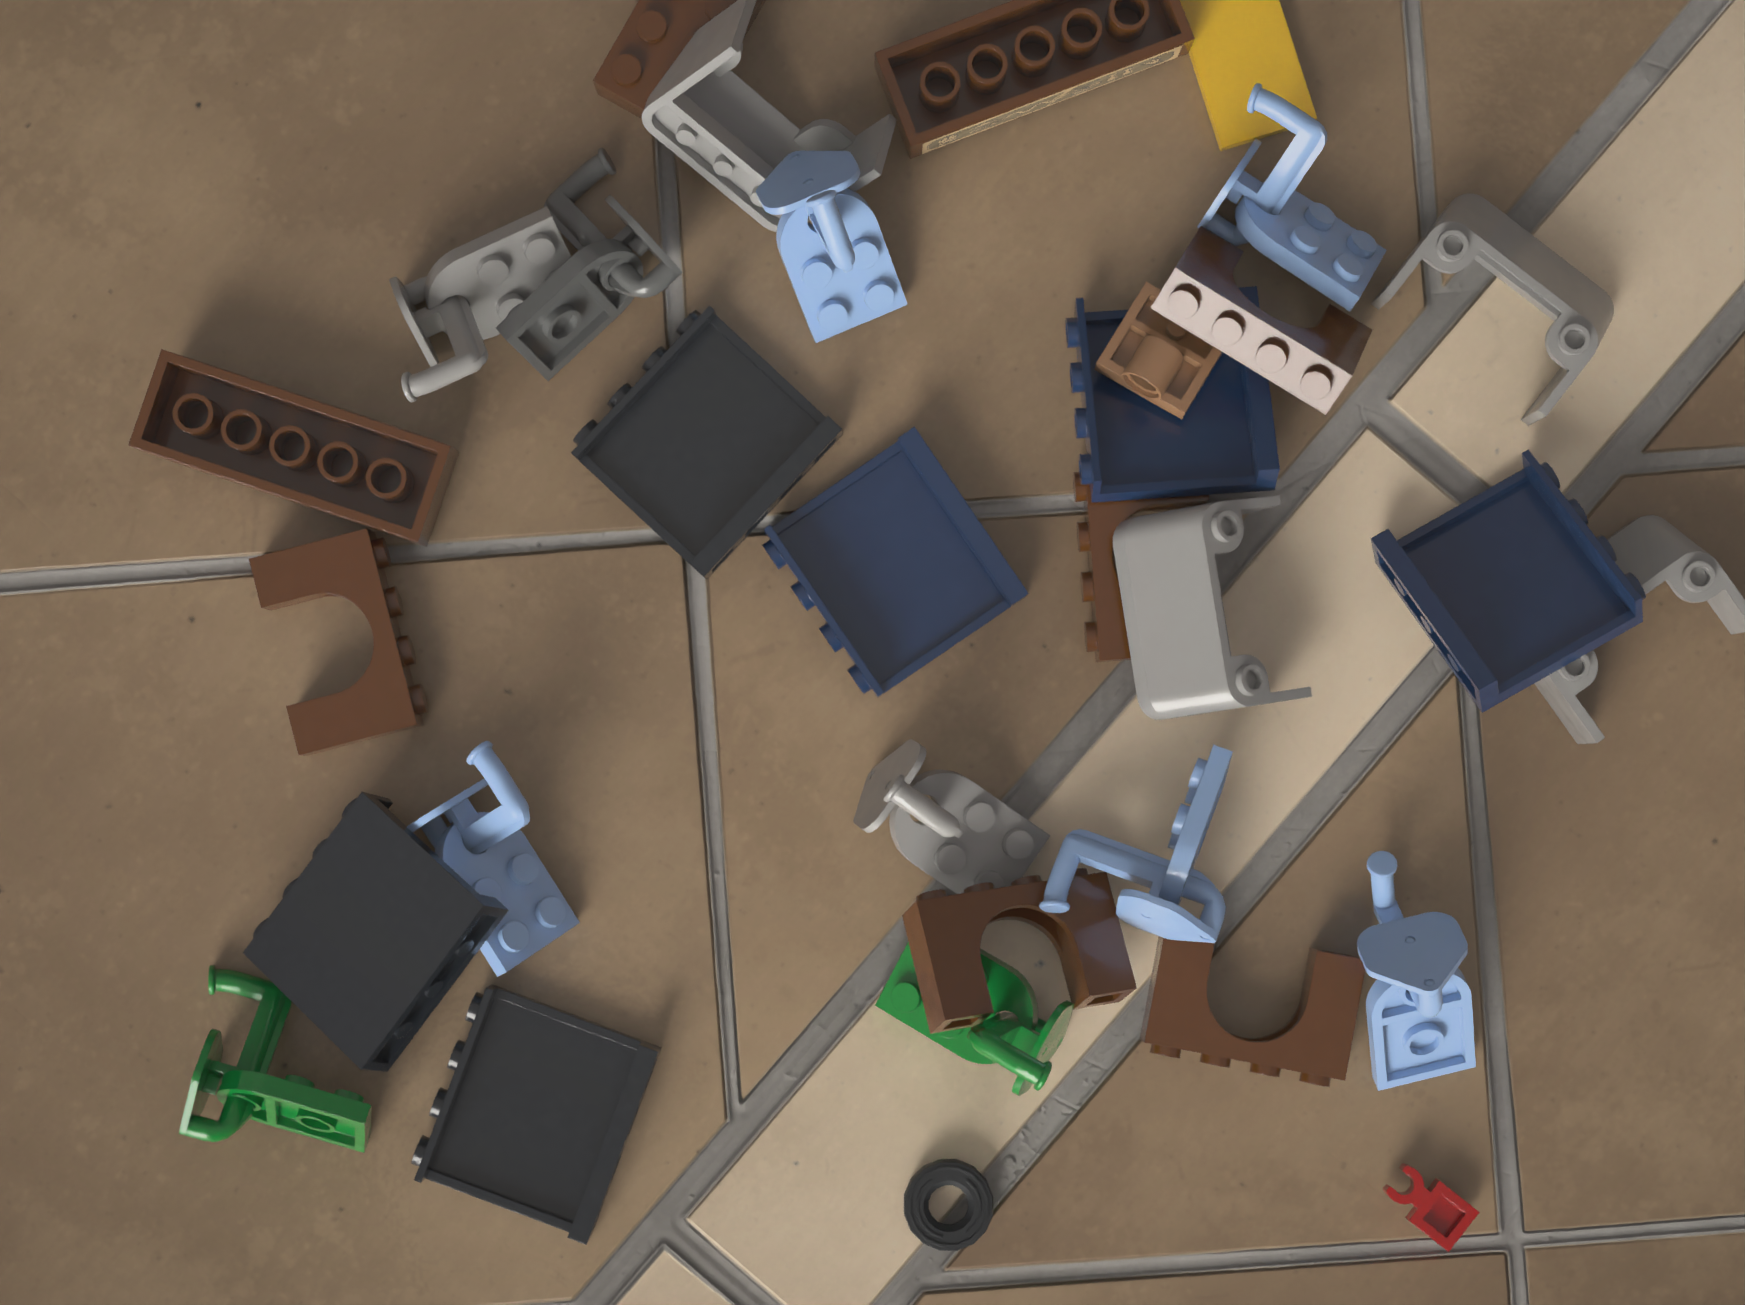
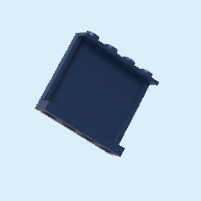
M1257 286L1238 287L1254 305L1260 308ZM1076 298L1074 317L1066 318L1065 320L1067 348H1076L1078 362L1070 363L1072 393L1081 392L1082 408L1074 409L1075 434L1077 439L1085 438L1087 454H1079V475L1081 485L1090 484L1092 503L1275 490L1280 466L1268 379L1227 354L1222 353L1181 420L1094 370L1096 362L1129 309L1085 312L1084 299Z
M915 427L898 437L896 443L777 524L764 528L770 540L762 544L763 548L778 569L788 565L798 580L790 587L806 611L814 606L817 608L826 621L824 625L819 627V630L835 653L844 648L850 656L854 665L848 668L847 671L862 693L865 694L872 689L877 698L1029 594Z
M1529 449L1522 452V470L1413 532L1396 540L1390 530L1386 529L1371 538L1375 563L1482 713L1643 622L1642 600L1646 598L1640 582L1631 572L1627 574L1622 572L1615 563L1617 561L1616 554L1608 540L1603 535L1595 537L1587 526L1588 519L1581 505L1574 498L1566 499L1559 490L1560 482L1552 467L1547 462L1539 464Z

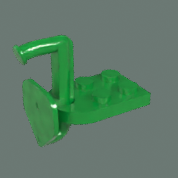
M908 942L875 1006L967 1061L978 1064L997 1063L1016 1074L1017 1078L1012 1087L1014 1094L1021 1096L1033 1084L1034 1089L1039 1091L1044 1086L1052 1068V1063L1049 1060L1065 1037L1074 1004L1068 1000L1060 1003L1047 1022L1038 1017L1037 999L1028 980L1018 970L980 948L982 966L994 1013L973 1027L930 1034Z
M210 965L208 974V991L210 995H214L215 991L228 992L260 1001L237 1066L221 1062L223 1053L221 1031L213 1028L210 1030L193 1072L179 1134L202 1141L218 1142L229 1138L249 1119L266 1125L365 1153L371 1135V1104L364 1103L365 1099L361 1095L344 1089H337L334 1094L314 1088L315 1084L312 1081L297 1075H286L285 1079L267 1074L288 1018L292 1001L270 980L239 971L218 969L215 965ZM210 1094L216 1095L218 1100L224 1105L218 1121L200 1116Z

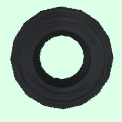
M939 1159L924 1165L911 1177L904 1193V1216L910 1231L923 1244L939 1251H958L973 1245L987 1231L993 1217V1194L986 1178L974 1166L958 1159ZM945 1185H953L960 1188L968 1199V1210L965 1216L954 1224L938 1222L929 1210V1200L932 1193L937 1188Z

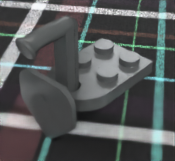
M604 148L598 149L597 155L586 161L551 193L544 207H548L558 230L571 242L578 252L570 257L560 268L552 271L542 285L522 303L512 308L507 317L495 327L547 381L553 378L629 306L634 297L648 298L655 296L665 290L683 273L613 196L609 195L605 201L626 225L613 239H607L574 204L601 178L607 174H616L615 166ZM649 250L660 263L643 277V265L639 257Z

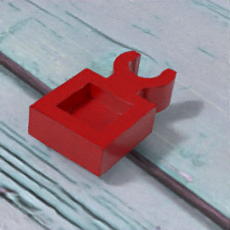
M1402 1163L1399 1168L1410 1177V1187L1404 1192H1397L1386 1184L1383 1187L1385 1194L1396 1203L1403 1205L1412 1204L1414 1207L1405 1218L1449 1252L1480 1212L1437 1178L1426 1189L1421 1174L1412 1166Z

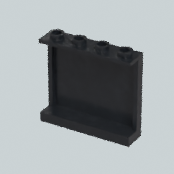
M710 305L702 314L694 310L684 319L676 330L680 337L668 350L661 346L651 354L642 366V369L646 372L633 387L629 383L624 384L607 403L611 411L599 423L592 419L577 433L573 439L577 447L571 452L580 463L706 580L843 435V429L829 416L825 417L728 327L716 315L715 310Z
M361 792L358 798L352 800L345 807L341 821L329 837L321 841L314 849L312 860L301 875L285 888L282 896L283 899L269 918L257 926L253 933V939L243 954L361 1070L388 1072L509 910L495 897L480 895L419 837L411 832L405 824L388 810L393 804L389 798Z
M492 984L486 988L484 994L476 992L469 1006L465 1021L473 1024L466 1042L458 1040L452 1051L447 1068L455 1072L448 1090L440 1087L432 1104L429 1116L437 1120L431 1136L422 1135L414 1152L411 1164L419 1167L414 1181L422 1183L425 1179L569 1232L567 1238L587 1245L594 1231L662 1047Z

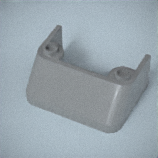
M737 0L696 31L648 97L642 113V122L650 134L768 230L777 232V226L782 214L773 215L765 212L758 199L756 189L788 154L800 150L851 152L860 169V177L848 189L856 192L882 174L897 119L888 114L857 136L842 124L829 119L815 120L799 129L731 71L740 62L743 53L742 41L756 0Z
M1471 193L1460 195L1447 205L1371 303L1378 310L1396 294L1421 260H1424L1435 270L1446 274L1460 272L1469 266L1473 260H1476L1554 320L1546 333L1545 347L1551 359L1560 365L1561 368L1521 418L1528 426L1546 417L1595 354L1614 315V305L1607 292L1480 195Z
M1280 495L1220 501L1126 519L1116 527L1113 534V549L1137 700L1140 708L1148 717L1154 720H1165L1312 697L1311 687L1270 693L1266 669L1256 657L1252 655L1231 656L1215 555L1235 550L1242 541L1244 534L1242 515L1280 506Z
M1655 515L1643 516L1631 521L1607 538L1616 554L1617 561L1615 563L1624 574L1631 572L1638 579L1645 595L1666 581L1676 596L1686 602L1700 603L1707 601L1731 635L1745 632V599L1714 557L1668 521ZM1593 650L1534 683L1577 744H1594L1605 738L1575 696L1587 688L1596 678L1598 659Z

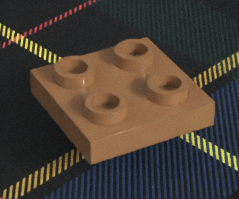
M1146 282L1096 362L1094 370L1182 420L1223 352L1151 309L1161 290Z

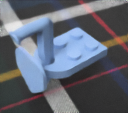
M1256 83L1248 100L1247 111L1249 113L1257 111L1268 116L1296 136L1265 182L1259 181L1244 171L1262 143L1255 139L1197 228L1203 226L1234 246L1249 242L1264 256L1350 312L1361 297L1387 250L1378 245L1375 239L1368 233L1356 230L1337 218L1327 206L1313 202L1295 191L1327 142V131L1319 121L1284 98L1263 89L1260 83ZM1244 195L1235 209L1236 226L1216 213L1225 198L1237 204L1241 196Z
M800 150L792 152L778 164L756 189L758 199L765 212L773 215L782 214L777 226V247L815 343L908 305L873 211L863 197L855 191L848 189L860 177L858 164L849 151ZM808 217H809L810 221L812 222V224H810V223L807 222Z
M484 741L469 753L466 760L469 765H475L484 779L408 825L407 828L411 832L421 828L434 846L435 853L480 895L495 897L509 910L480 948L498 977L580 922L528 839L520 830L530 822L529 805L499 757L492 750L493 744L490 741ZM489 785L501 806L491 812H476L468 798ZM445 814L450 824L452 822L453 824L447 827L440 815Z
M1213 745L1207 761L1201 758L1197 759L1185 803L1191 806L1181 803L1172 826V835L1168 844V848L1174 850L1171 860L1087 830H1073L1066 835L1061 844L1046 884L1044 899L1039 904L1040 909L1049 913H1064L1070 909V905L1067 902L1069 888L1079 863L1150 888L1149 894L1134 889L1121 890L1118 897L1116 915L1125 923L1170 940L1215 943L1225 918L1226 906L1224 898L1203 873L1193 868L1225 785L1233 751ZM1182 897L1204 905L1200 919L1179 906Z
M1376 851L1368 857L1367 869L1371 874L1373 909L1379 924L1365 929L1357 940L1358 953L1367 974L1377 979L1367 995L1366 1013L1372 1077L1378 1091L1476 1067L1472 995L1463 973L1458 968L1468 954L1466 938L1458 922L1448 914L1427 912L1406 918L1403 917L1395 899L1394 873L1398 867L1397 860L1394 855L1387 851Z

